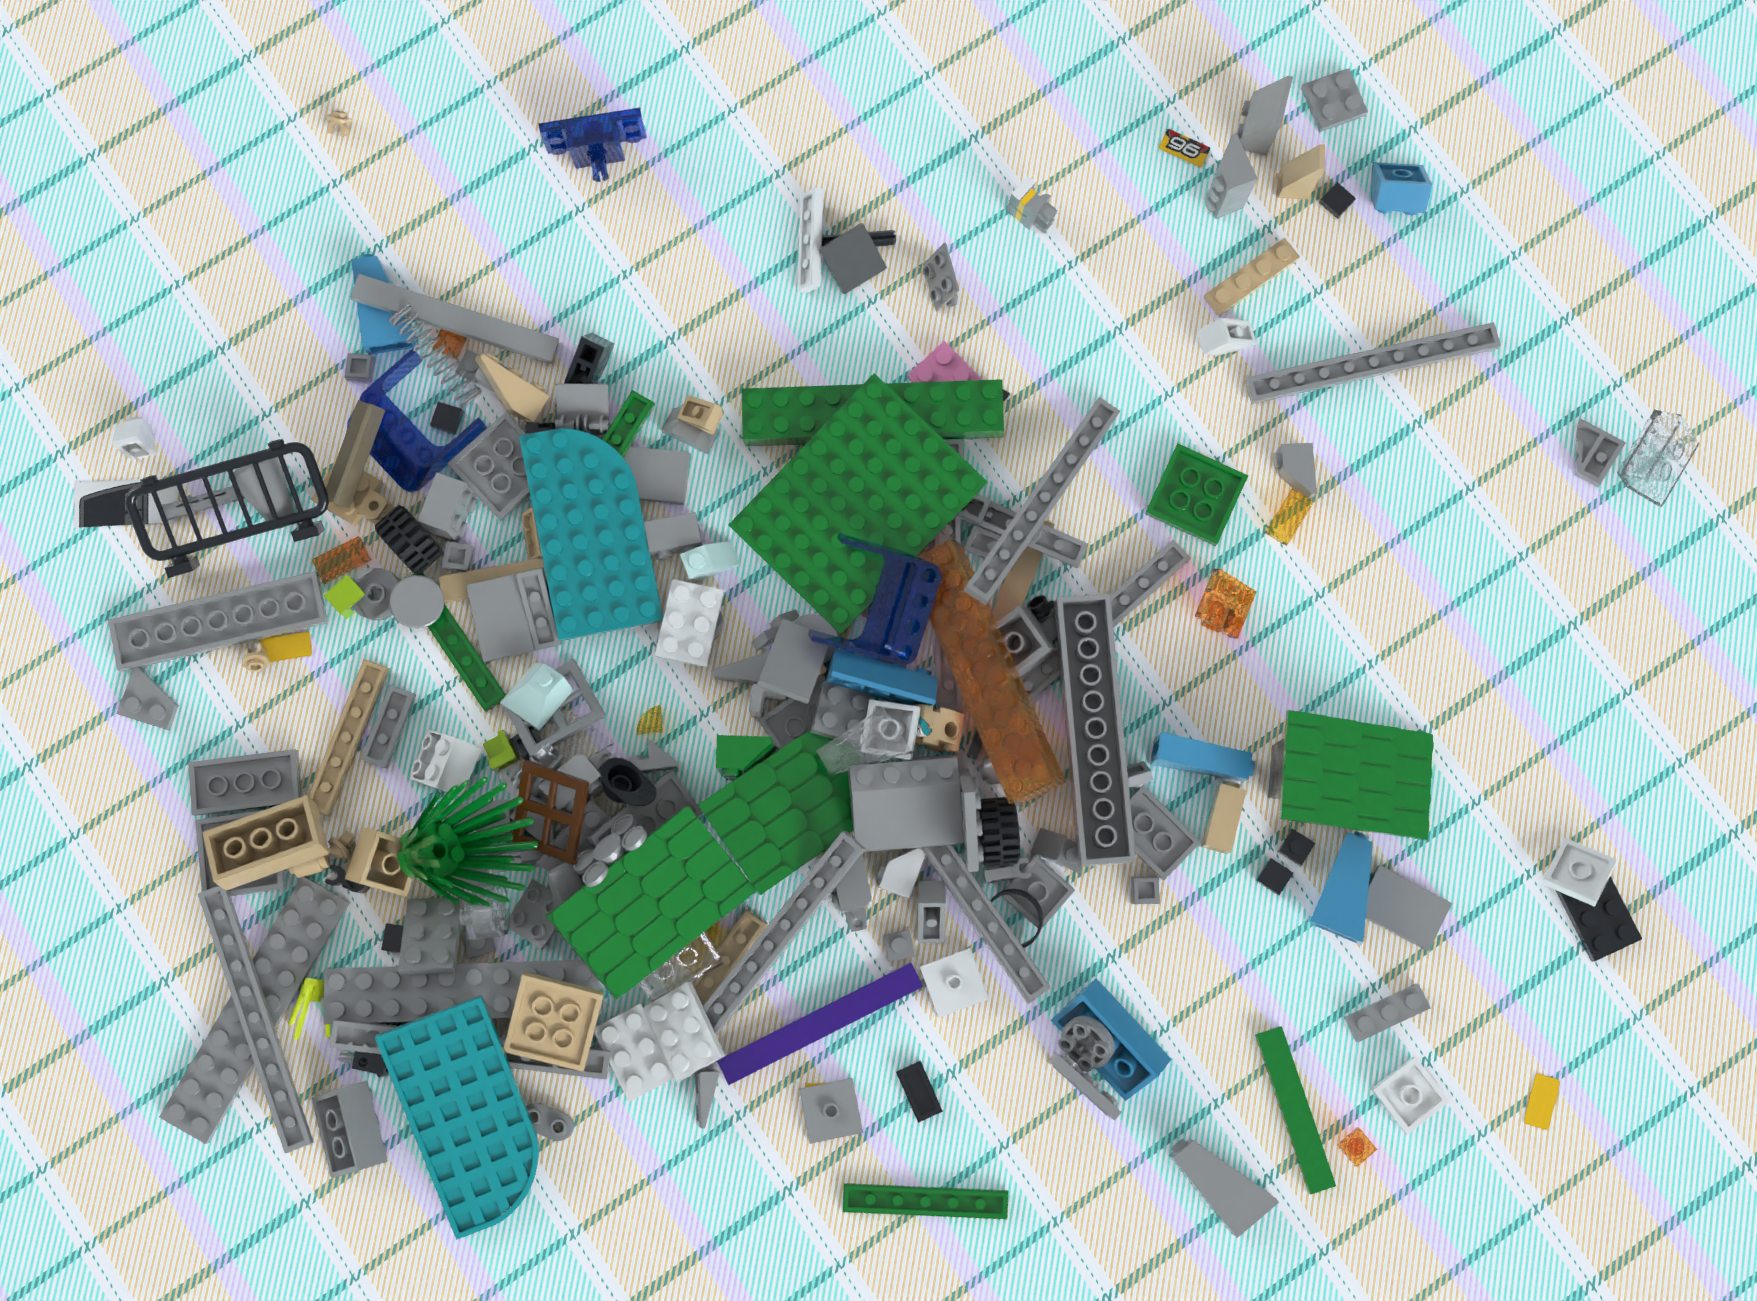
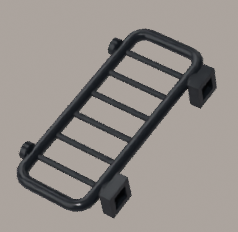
M282 438L267 443L269 448L159 480L156 475L140 479L142 485H138L128 492L125 505L145 555L156 561L171 559L172 563L164 568L167 577L171 578L192 572L200 566L197 555L188 558L187 554L296 523L298 527L290 532L294 542L319 536L325 530L322 520L313 522L312 519L325 513L328 509L329 497L311 449L299 442L285 444ZM297 452L303 456L318 497L316 507L303 510L283 455ZM276 457L279 458L298 511L279 518L258 462ZM253 464L273 518L272 520L254 525L233 473L234 469ZM223 472H228L247 523V527L230 532L226 529L207 478ZM199 479L203 480L223 533L202 539L182 486L184 483ZM174 486L178 488L197 541L180 546L176 544L157 491ZM149 493L152 494L172 548L159 551L152 546L136 504L138 497Z

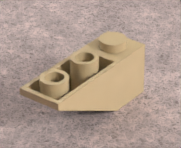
M489 353L476 356L477 364L504 408L524 422L534 423L549 398V395L544 393L545 389L533 381L528 383L523 380V375L511 367L507 370L499 365L500 360Z

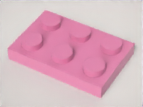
M945 341L907 374V378L911 382L982 380Z

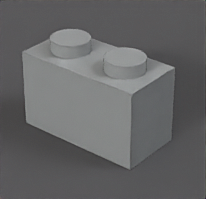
M696 512L644 522L649 552L652 558L657 557L658 560L668 559L674 553H684L703 545Z

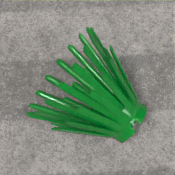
M483 777L445 810L443 809L468 785V780L464 781L459 787L458 785L451 787L433 808L440 798V792L437 793L428 807H425L412 829L407 830L399 840V843H403L402 851L397 852V859L402 871L410 878H418L419 881L425 883L440 896L443 895L457 905H460L459 901L449 893L471 905L482 904L490 907L488 901L458 887L502 903H508L510 900L505 896L454 877L518 891L525 889V885L507 881L508 878L505 876L465 868L525 872L535 870V865L512 863L514 857L511 855H477L535 849L538 847L537 841L497 844L511 841L513 834H496L532 825L534 823L532 817L476 831L506 818L504 811L523 802L522 797L511 799L461 822L493 801V796L507 787L506 783H500L445 819L484 785L488 777Z

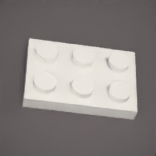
M672 579L655 657L707 668L724 590Z
M685 982L643 1007L676 1082L686 1079L725 1056L692 982Z
M642 1003L598 1025L594 1031L602 1050L611 1051L609 1064L628 1102L675 1078L643 1009Z

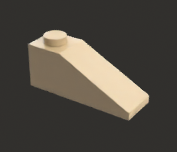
M1320 144L1283 164L1280 172L1276 173L1274 178V188L1278 189V198L1308 200L1325 170V144Z

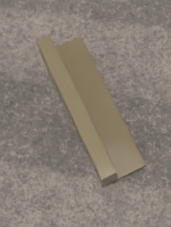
M357 401L326 486L330 502L350 509L384 416V409L373 404Z

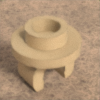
M332 110V114H326V119L331 121L327 125V133L333 134L335 126L338 125L341 128L340 136H347L349 133L347 124L352 123V119L347 117L348 113Z
M257 643L256 652H252L248 647H245L243 650L242 666L253 672L266 668L269 665L266 648L261 643Z
M346 830L338 840L330 838L328 840L330 845L329 851L338 859L342 857L348 859L351 856L349 849L355 843V840H353L355 836Z

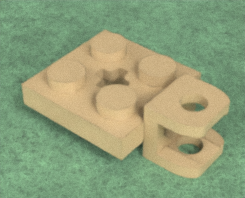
M333 467L323 481L325 487L328 484ZM363 471L350 509L329 501L327 510L356 527L362 517L376 524L383 518L380 516L385 509L387 515L395 507L379 494L384 483ZM315 492L311 500L318 504V497Z

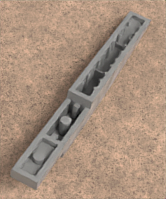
M977 494L957 517L1001 536L1017 512ZM1042 524L1026 548L1036 550L1078 569L1088 543Z
M333 1020L329 1048L381 1054L375 1036L398 1026ZM499 1036L504 1049L506 1037ZM590 1048L584 1072L505 1052L510 1067L514 1069L607 1079L611 1053L608 1050Z

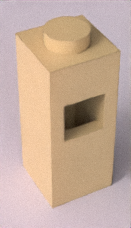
M1225 781L1224 784L1220 783L1216 786L1201 845L1202 848L1224 854L1232 852L1247 790L1240 789V784Z

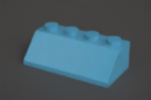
M843 646L840 647V650L835 649L832 652L825 678L826 682L899 704L912 706L918 704L935 705L938 677L931 676V671L922 668H916V671L906 668V664L897 661H891V664L881 661V657L873 654H866L865 657L855 654L856 650Z
M1097 978L1082 989L1051 1019L1061 1032L1064 1026L1077 1016H1087L1096 1019L1108 1029L1114 1041V1053L1104 1066L1096 1068V1070L1125 1101L1156 1079L1172 1060Z

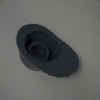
M614 757L602 764L600 774L603 780V791L610 800L633 806H645L655 800L657 795L656 787L632 762L624 758Z

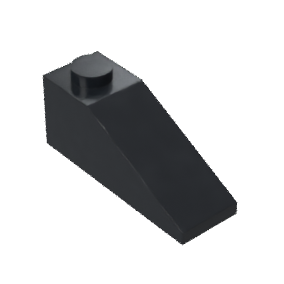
M594 333L581 336L563 384H597L606 368L615 343Z

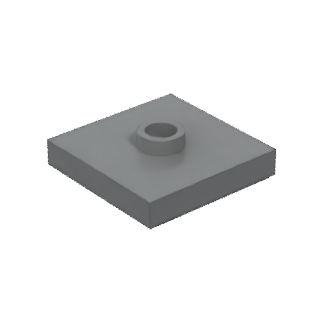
M853 1078L799 1089L809 1144L863 1133Z

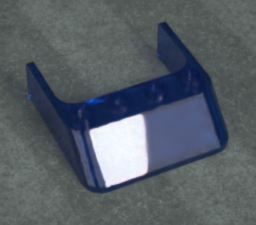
M413 348L365 389L358 399L385 410L370 455L404 491L410 493L417 492L435 477L436 472L442 471L450 460L487 429L484 422L478 417L445 446H436L388 398L386 393L423 361L420 359L417 351H413ZM354 409L348 418L347 429L352 418Z
M839 533L837 539L842 544L883 555L884 565L862 634L855 639H845L810 629L808 635L811 641L899 665L911 664L918 655L942 576L940 569L936 564L902 550Z

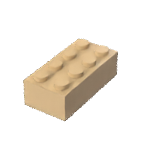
M307 795L202 832L213 882L225 891L330 854L318 805Z

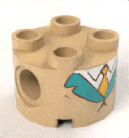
M914 705L921 707L915 745L922 746L923 743L927 745L926 749L942 752L943 749L958 753L965 715L942 707L935 709L933 708L934 706Z

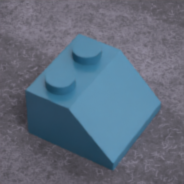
M1372 163L1371 201L1375 210L1383 214H1390L1393 211L1403 212L1407 215L1426 213L1432 183L1423 165Z

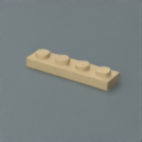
M1284 237L1207 292L1203 298L1215 314L1220 317L1297 262L1300 255Z

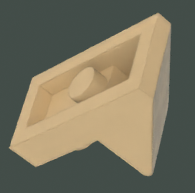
M687 395L677 419L713 435L723 416V408L715 403Z

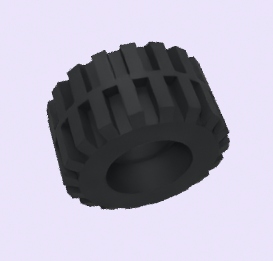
M397 505L374 525L377 534L415 574L420 575L443 555L439 544L404 506Z
M1012 796L981 799V809H977V811H979V817L982 822V836H979L983 846L984 861L982 863L984 866L1017 864L1020 858V833L1014 799Z

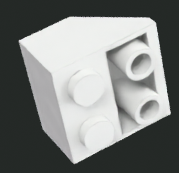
M429 729L422 741V748L418 758L412 765V773L409 779L447 793L451 787L455 785L459 787L464 781H469L482 748L459 738ZM466 787L457 795V797H460L464 793Z

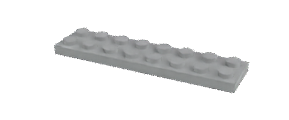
M313 571L108 619L117 670L123 672L134 667L140 668L327 624L328 618L319 574Z

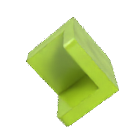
M347 574L323 596L340 615L348 619L355 613L351 607L365 593L353 581V578Z
M503 729L498 731V736L483 743V747L489 757L487 761L495 772L520 761L514 746L509 741L510 738L507 732Z

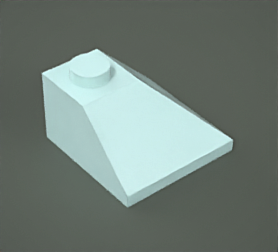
M533 663L500 703L540 730L572 693L573 689L563 675L545 663Z

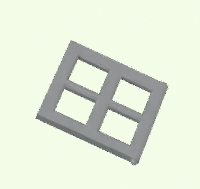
M570 659L565 664L554 669L564 677L571 674L579 688L571 693L552 715L559 731L536 744L528 729L532 725L504 707L530 757L533 759L536 758L533 754L541 744L544 746L548 742L555 747L595 722L604 719L606 716L575 659ZM583 696L591 712L568 724L560 709Z

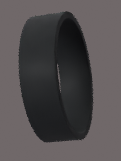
M1020 889L1003 890L993 896L991 902L1003 895L1016 894L1028 899L1038 913L1039 926L1036 934L1029 941L1021 944L1023 948H1026L1036 940L1043 926L1042 908L1035 897Z

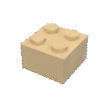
M362 827L345 879L407 897L413 878L408 877L402 871L397 859V852L402 851L403 843H399L400 838Z

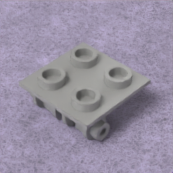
M944 242L923 264V274L927 279L930 299L934 303L936 311H939L945 304H947V307L956 306L958 300L957 292L959 291V286L947 244Z
M555 384L557 404L556 429H574L586 433L591 431L592 435H605L610 427L608 384Z
M547 742L544 746L540 745L533 754L536 758L530 757L529 761L558 770L565 756ZM522 767L511 778L512 784L518 789L520 787ZM533 775L530 797L541 789L539 785L546 779Z
M532 879L504 926L541 950L546 945H550L549 941L554 935L553 932H557L556 928L545 916L555 908L551 890Z

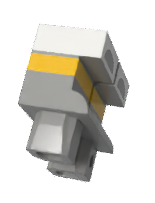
M1027 176L1011 193L1007 212L1028 230L1035 226L1042 233H1045L1054 223L1053 218L1058 210L1049 203L1051 195L1043 194L1040 196L1034 191L1036 182Z

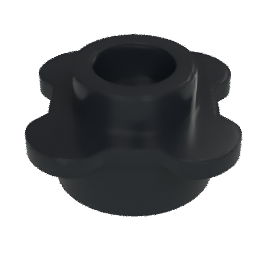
M1039 595L1031 599L1027 607L1030 608L1037 619H1043L1050 614V609L1054 607V601H1048L1044 595Z

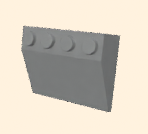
M957 757L849 766L848 782L854 839L866 848L864 852L963 844L961 792Z

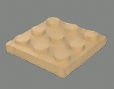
M524 971L504 1051L584 1072L605 992Z

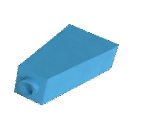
M364 254L359 256V258L351 259L354 285L358 274L392 284L377 255ZM357 302L362 347L368 355L411 349L418 343V339L411 343H406L413 329L403 335H399V331L409 320L394 327L389 322V319L394 315L393 313ZM401 317L396 323L402 321L405 317ZM409 324L403 331L411 328V324Z
M1164 732L1156 736L1153 741L1150 765L1241 782L1248 780L1249 776H1253L1255 770V761L1252 760L1253 753Z
M1354 831L1353 834L1346 833L1310 924L1362 946L1365 933L1373 842L1369 841V836Z

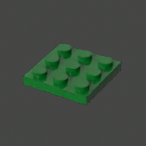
M1177 443L1145 514L1216 547L1249 475Z

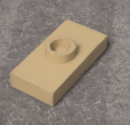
M533 507L521 513L528 560L542 558Z

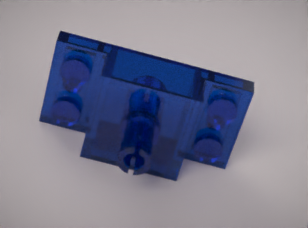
M640 107L538 123L540 135L547 153L562 155L569 151L575 168L591 167L592 178L596 182H601L600 171L603 181L609 179L607 164L625 161L623 142L637 143L647 138Z

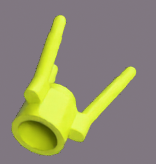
M305 978L304 985H301L300 994L288 1021L289 1025L294 1024L302 1005L294 1033L295 1040L299 1039L310 1001L320 1002L321 997H323L324 1006V980ZM324 1024L325 1037L329 1038L331 1036V1024Z

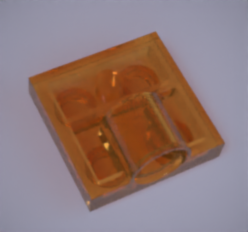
M1213 569L1195 617L1201 620L1200 624L1216 632H1222L1230 638L1238 639L1257 591L1222 569Z

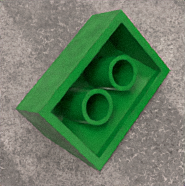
M717 735L715 768L721 776L726 778V781H734L776 752L773 738L770 736Z

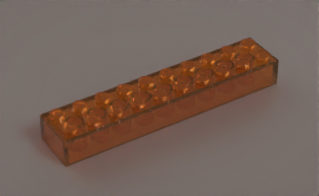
M950 539L906 563L1008 803L1021 805L1067 783L988 603L985 606L963 591L975 573L962 544Z

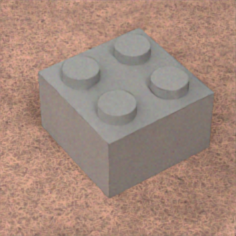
M436 472L417 522L428 533L458 543L459 538L463 537L466 533L468 526L466 520L469 513H473L476 508V494L466 482Z

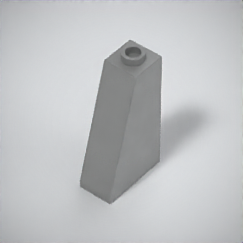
M1183 1138L1171 1148L1173 1153L1169 1157L1236 1238L1240 1237L1279 1203L1276 1197L1190 1138L1186 1141Z

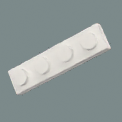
M816 187L801 194L797 291L802 293H808L819 288L822 279V256L818 249L821 248L824 201L823 189Z

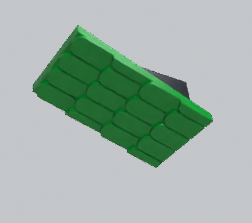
M1287 710L1285 738L1271 747L1268 798L1280 799L1279 819L1428 840L1432 752L1434 749L1433 734Z
M810 729L697 804L759 895L768 891L829 848L842 831L847 833L853 831L848 771L849 766L866 765V762L855 746L810 733Z
M685 806L649 834L641 846L635 850L627 851L619 860L609 865L608 873L602 882L593 887H588L585 884L545 916L613 998L618 999L692 940L699 937L718 920L725 917L757 890L699 818L696 817L690 807Z

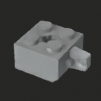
M607 749L590 759L584 755H575L557 771L589 781L586 800L591 796L596 798L604 792L603 780L600 774L601 766L606 760L614 758V756ZM545 780L539 787L548 797L550 781ZM558 784L555 800L556 808L571 814L576 790Z
M861 855L836 886L837 891L831 892L835 909H841V913L845 914L851 932L867 929L866 909L872 901L863 855Z

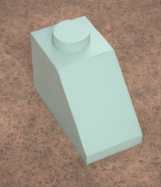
M731 541L702 545L680 554L690 582L693 584L740 566Z

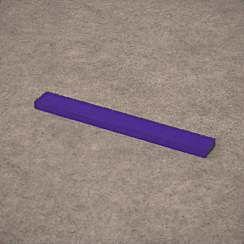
M909 963L717 1060V1063L729 1086L922 988L923 985L912 963Z

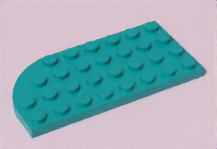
M553 429L520 435L519 440L559 642L662 622L663 615L636 481L627 462L608 443L583 431Z
M480 995L375 1036L456 1240L494 1226L511 1215L527 1196L533 1184L539 1160L537 1132L484 998Z

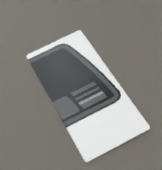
M140 479L76 482L74 527L132 525L126 510L125 499L132 488L142 485ZM177 486L157 491L161 504L178 501ZM149 493L138 497L136 504L143 523H163L152 494ZM178 517L169 520L168 523H176Z

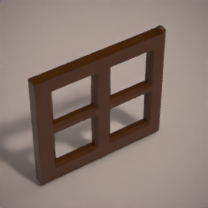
M529 760L523 761L518 797H522L523 802L516 806L514 821L527 818V811L545 817L541 841L524 835L525 827L513 830L511 842L537 841L538 847L532 850L572 865L576 864L589 781ZM533 775L550 781L547 805L530 799ZM558 784L576 790L572 814L554 808ZM552 820L570 826L566 850L549 844Z

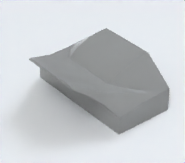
M682 405L673 408L661 429L662 433L708 455L720 433L718 428H716L713 435L677 419Z

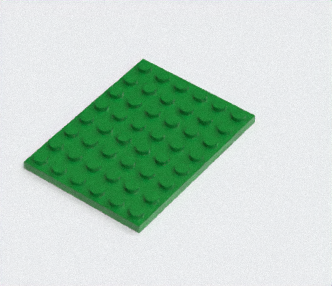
M873 373L728 526L842 635L988 484V481Z

